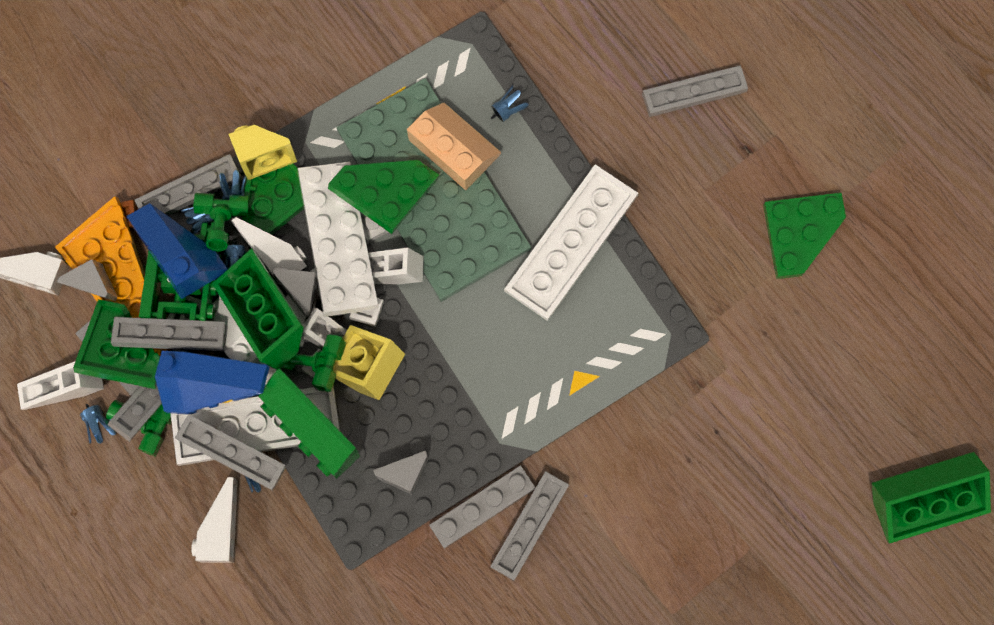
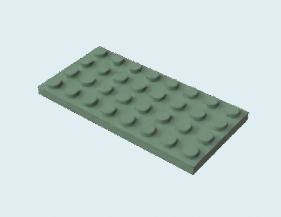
M424 78L336 127L357 165L419 160L439 174L436 183L398 226L397 231L408 248L423 256V273L440 302L527 253L531 250V246L485 172L465 190L409 141L407 128L424 111L441 104L430 84Z

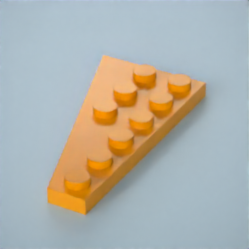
M114 196L57 244L55 248L72 270L91 259L102 263L118 297L116 301L94 294L92 296L96 301L99 299L124 304L132 318H140L139 312L145 272L120 200ZM153 348L159 356H161L162 351H172L171 349Z

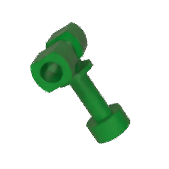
M195 193L194 213L210 214V217L214 220L213 230L207 233V248L213 251H224L227 249L229 236L224 232L225 221H228L231 216L248 217L249 196L230 195L229 200L214 199V194Z
M327 335L322 351H316L314 356L296 354L281 368L293 369L295 365L310 366L313 372H315L312 386L321 392H331L336 378L333 367L336 360H341L346 342L340 336Z
M114 400L107 411L106 419L110 421L125 403ZM162 405L141 428V433L145 435L138 449L156 457L162 445L163 438L161 434L166 424L171 425L172 423L171 413L164 412Z

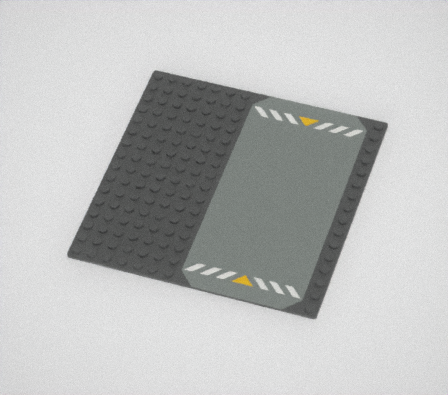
M484 12L475 14L275 132L289 139L297 162L293 164L297 168L343 162L357 165L337 132L336 127L426 78L441 103L448 105L501 152V155L484 172L531 246V250L442 302H440L424 273L423 282L374 284L377 298L384 300L376 327L351 320V313L328 316L346 330L352 325L391 339L405 353L380 400L361 394L335 379L333 386L340 432L356 447L360 454V457L337 479L332 474L326 477L316 466L320 461L313 454L308 458L298 446L275 450L281 462L286 465V470L345 567L349 570L357 568L698 350L709 341V336L625 215L548 321L504 292L505 287L586 178L592 167ZM512 85L513 88L505 99L515 91L520 90V96L508 109L523 103H528L529 106L510 115L504 122L497 116L491 119L495 114L491 106L495 102H499ZM236 155L232 159L242 177V180H240L241 191L243 179L246 175ZM222 189L213 193L214 199H222L224 196ZM193 204L168 215L193 234L192 227L197 222L187 224L186 220L189 217L185 216L186 212H181V210L194 207ZM303 209L276 231L273 236L291 244L293 248L298 246L307 258L304 260L307 266L301 271L311 272L315 265L305 210ZM231 216L228 221H225L224 232L229 236L228 246L233 245L235 240L236 245L244 246L247 253L251 247L231 222L235 217L242 220V216ZM214 220L210 221L208 223V226H211V223L214 222ZM397 229L393 234L387 233L366 244L368 253L408 248ZM199 230L195 235H200L201 230ZM219 251L218 255H221V260L225 265V251ZM272 276L273 280L275 281V283L283 293L284 297L286 298L288 294ZM319 293L315 308L323 312ZM189 294V296H191V297H194V298H197V299L202 300V294H201V295H190V294ZM219 294L213 296L212 303L219 297ZM305 339L303 346H299L297 354L313 356L318 349L322 350V348ZM224 350L214 351L217 357L230 359ZM295 365L293 369L280 368L299 389L313 387V379L302 371L303 365ZM426 451L428 461L413 494H409L377 479L373 470Z

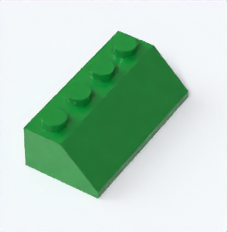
M251 248L215 280L212 285L259 361L278 370L298 353L304 326L255 250Z
M279 368L264 387L263 393L258 396L263 402L260 407L270 418L276 415L282 423L279 427L289 438L294 434L300 440L297 446L308 458L313 454L320 461L316 466L326 477L332 474L337 479L360 457L359 452Z
M974 452L872 482L873 504L889 544L991 513L990 470Z

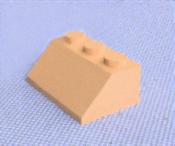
M445 103L424 111L407 128L409 141L465 190L501 155V152Z

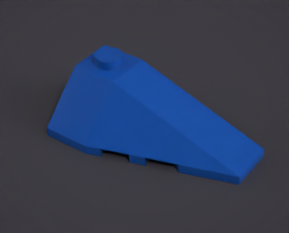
M151 203L126 216L181 299L217 279L228 270L218 254L207 248L205 242Z
M162 351L155 380L164 412L190 415L197 413V410L201 408L218 407L219 403L225 401H238L262 394L270 367L264 364L188 352Z

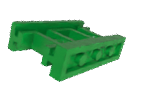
M214 222L211 223V226H208L207 223H202L201 234L195 236L206 243L207 233L213 230ZM148 250L139 317L166 319V313L190 314L189 320L194 321L214 320L215 304H212L213 296L218 294L212 285L215 280L203 286V293L201 287L190 294H202L199 314L197 303H185L186 297L183 299L179 297ZM160 288H162L163 293L175 294L174 302H159Z

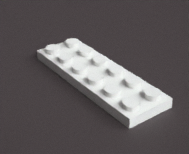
M350 162L298 168V177L324 317L378 309L360 211L328 189L329 182L344 166L351 165Z
M594 165L505 287L504 292L548 321L635 201L638 192L597 165Z
M334 386L331 392H321L314 387L300 389L340 431ZM258 396L229 403H219L218 407H205L198 409L197 413L190 414L259 452L295 447L300 443V440L294 434L289 438L279 427L282 422L276 415L270 418L260 407L263 402ZM171 414L177 465L181 466L214 460L175 439L187 415Z

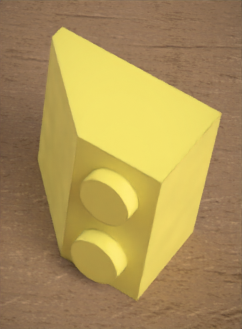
M256 125L241 126L229 134L240 165L248 180L297 162L289 139Z
M350 325L343 336L346 346L341 360H336L333 371L336 374L335 379L361 394L380 400L405 353L391 339Z

